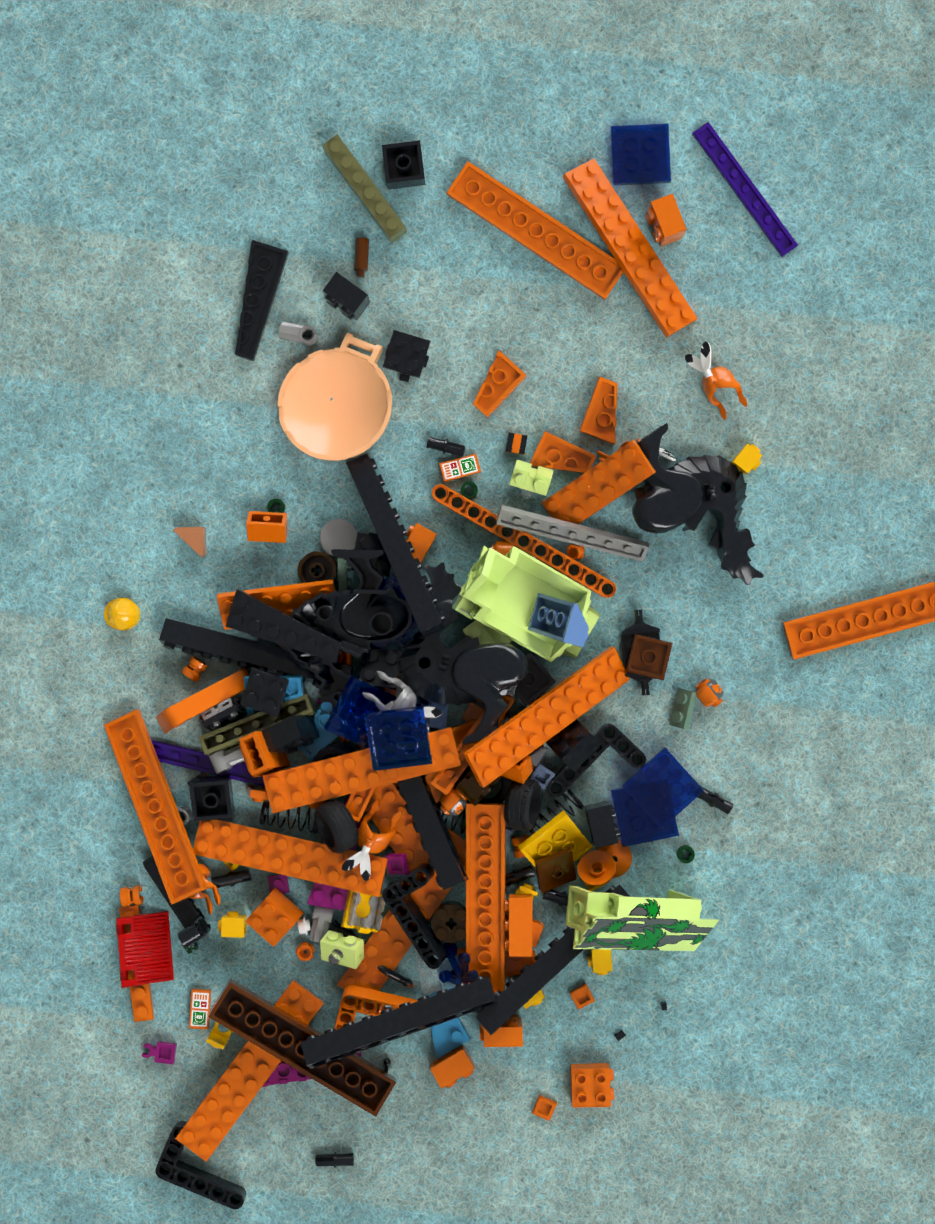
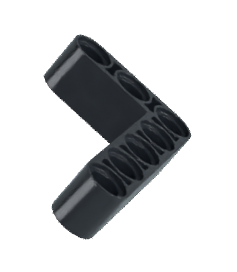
M606 723L593 735L601 743L600 749L595 751L588 758L586 764L581 765L570 779L564 777L565 770L571 769L565 764L547 786V790L553 797L563 795L609 746L617 751L634 768L643 767L646 763V756L616 726ZM607 727H612L614 729L613 736L605 737L604 730ZM623 740L627 741V749L623 751L619 750V742ZM635 754H640L642 757L638 764L632 762V757ZM559 783L561 785L560 791L552 792L550 789L551 785Z
M153 855L143 861L146 871L183 925V928L178 932L179 940L184 947H190L211 930L210 924L207 925L204 915L199 908H196L194 905L195 901L191 898H186L171 905Z
M422 863L410 870L406 875L393 880L383 890L382 897L425 964L431 969H437L446 959L447 951L410 896L411 893L425 886L435 874V870L431 868L429 863Z
M177 1122L168 1137L156 1166V1175L162 1180L231 1209L241 1208L246 1199V1190L242 1186L179 1160L184 1145L175 1138L178 1135L177 1129H182L187 1122ZM169 1147H175L177 1152H171ZM162 1165H168L170 1170L163 1169ZM180 1172H185L188 1177L183 1178ZM197 1180H203L205 1185H200ZM215 1187L222 1188L223 1192H217ZM237 1194L241 1199L236 1200L232 1195Z

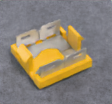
M348 890L341 927L354 928L358 930V933L364 934L380 931L381 915L385 907L382 893L380 897Z

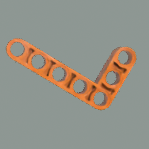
M243 668L162 711L155 718L163 733L170 732V730L179 727L187 720L244 691V677L249 676L247 670Z
M348 985L343 990L334 1028L337 1030L343 1028V1025L346 1023L354 1022L356 1012L377 1016L383 1010H395L403 1003L410 1002L412 1004L418 1000Z

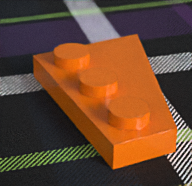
M499 350L473 402L474 407L487 418L527 377L522 370Z
M598 377L579 431L615 445L618 383Z
M545 431L530 463L534 467L541 466L550 469L586 473L591 469L597 455Z

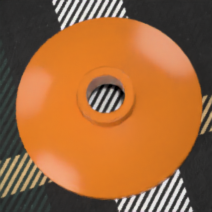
M618 840L616 844L596 848V850L605 851L611 856L617 857L614 877L625 874L630 868L632 854L624 842Z
M601 850L588 852L580 859L578 864V874L581 880L591 886H601L608 883L616 873L614 858L609 853Z

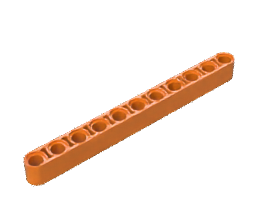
M438 484L433 488L432 496L441 505L500 539L513 544L528 555L535 556L537 560L601 597L609 598L615 594L616 586L609 579L527 532L511 528L512 535L510 537L503 536L502 529L505 526L496 524L494 527H487L485 524V520L488 517L496 520L497 515L445 485ZM438 489L446 491L444 498L439 499L435 496ZM455 498L462 500L463 504L460 508L452 506V501ZM477 508L479 510L478 517H470L468 514L469 510ZM522 536L529 539V544L526 547L520 546L518 543V539ZM543 546L546 550L545 555H536L535 548ZM555 555L562 558V564L559 566H555L552 563V557ZM570 565L578 567L579 572L577 575L573 576L569 573L568 568ZM588 574L595 577L593 585H588L585 582V577ZM604 584H609L612 587V591L608 595L602 592Z

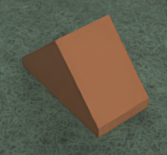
M178 527L173 530L201 557L207 555L205 527Z

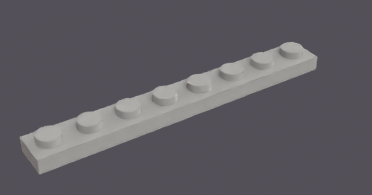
M501 505L496 519L497 525L639 561L644 560L649 549V542Z

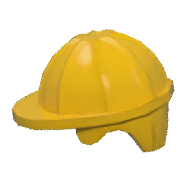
M128 598L114 599L108 602L104 609L106 623L117 630L125 631L131 629L138 624L141 617L140 608Z

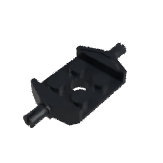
M634 610L636 622H634V625L621 631L625 670L634 634L660 640V629L644 623L642 610H639V615L638 610ZM629 672L625 673L626 677L641 683L642 695H650L648 683L654 678Z

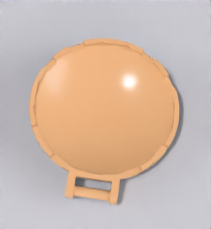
M347 333L340 348L319 350L309 354L307 358L297 363L289 371L280 388L278 409L282 429L293 445L311 457L327 461H339L362 454L379 440L389 423L392 412L390 385L386 376L377 365L383 351V346L378 344L376 346L355 338L353 334ZM352 344L372 352V354L368 356L350 349V345Z

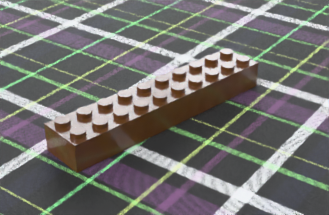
M232 979L228 980L209 1011L208 1017L375 1117L396 1084L394 1076L357 1054L310 1069L306 1065L301 1042L306 1041V1038L309 1036H320L323 1034Z

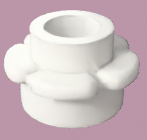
M305 916L298 920L300 934L306 933L308 935V931H311L310 919H306Z

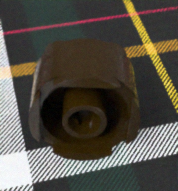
M313 551L300 560L297 569L298 577L302 583L332 579L335 583L338 577V566L330 555L320 551ZM320 566V569L323 571L317 576V573H314V569Z
M470 769L455 788L476 806L489 793L492 785L494 786L501 776L483 788L479 785Z
M446 901L435 910L432 918V929L439 940L446 943H457L465 939L466 907L460 902ZM449 918H453V925H449Z

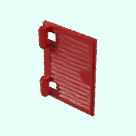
M163 911L116 918L121 988L174 980L169 912ZM130 923L131 932L124 933V924ZM129 970H134V979H128Z

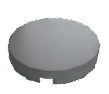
M331 520L324 525L320 532L321 546L326 553L332 556L331 550L354 549L357 531L346 520Z

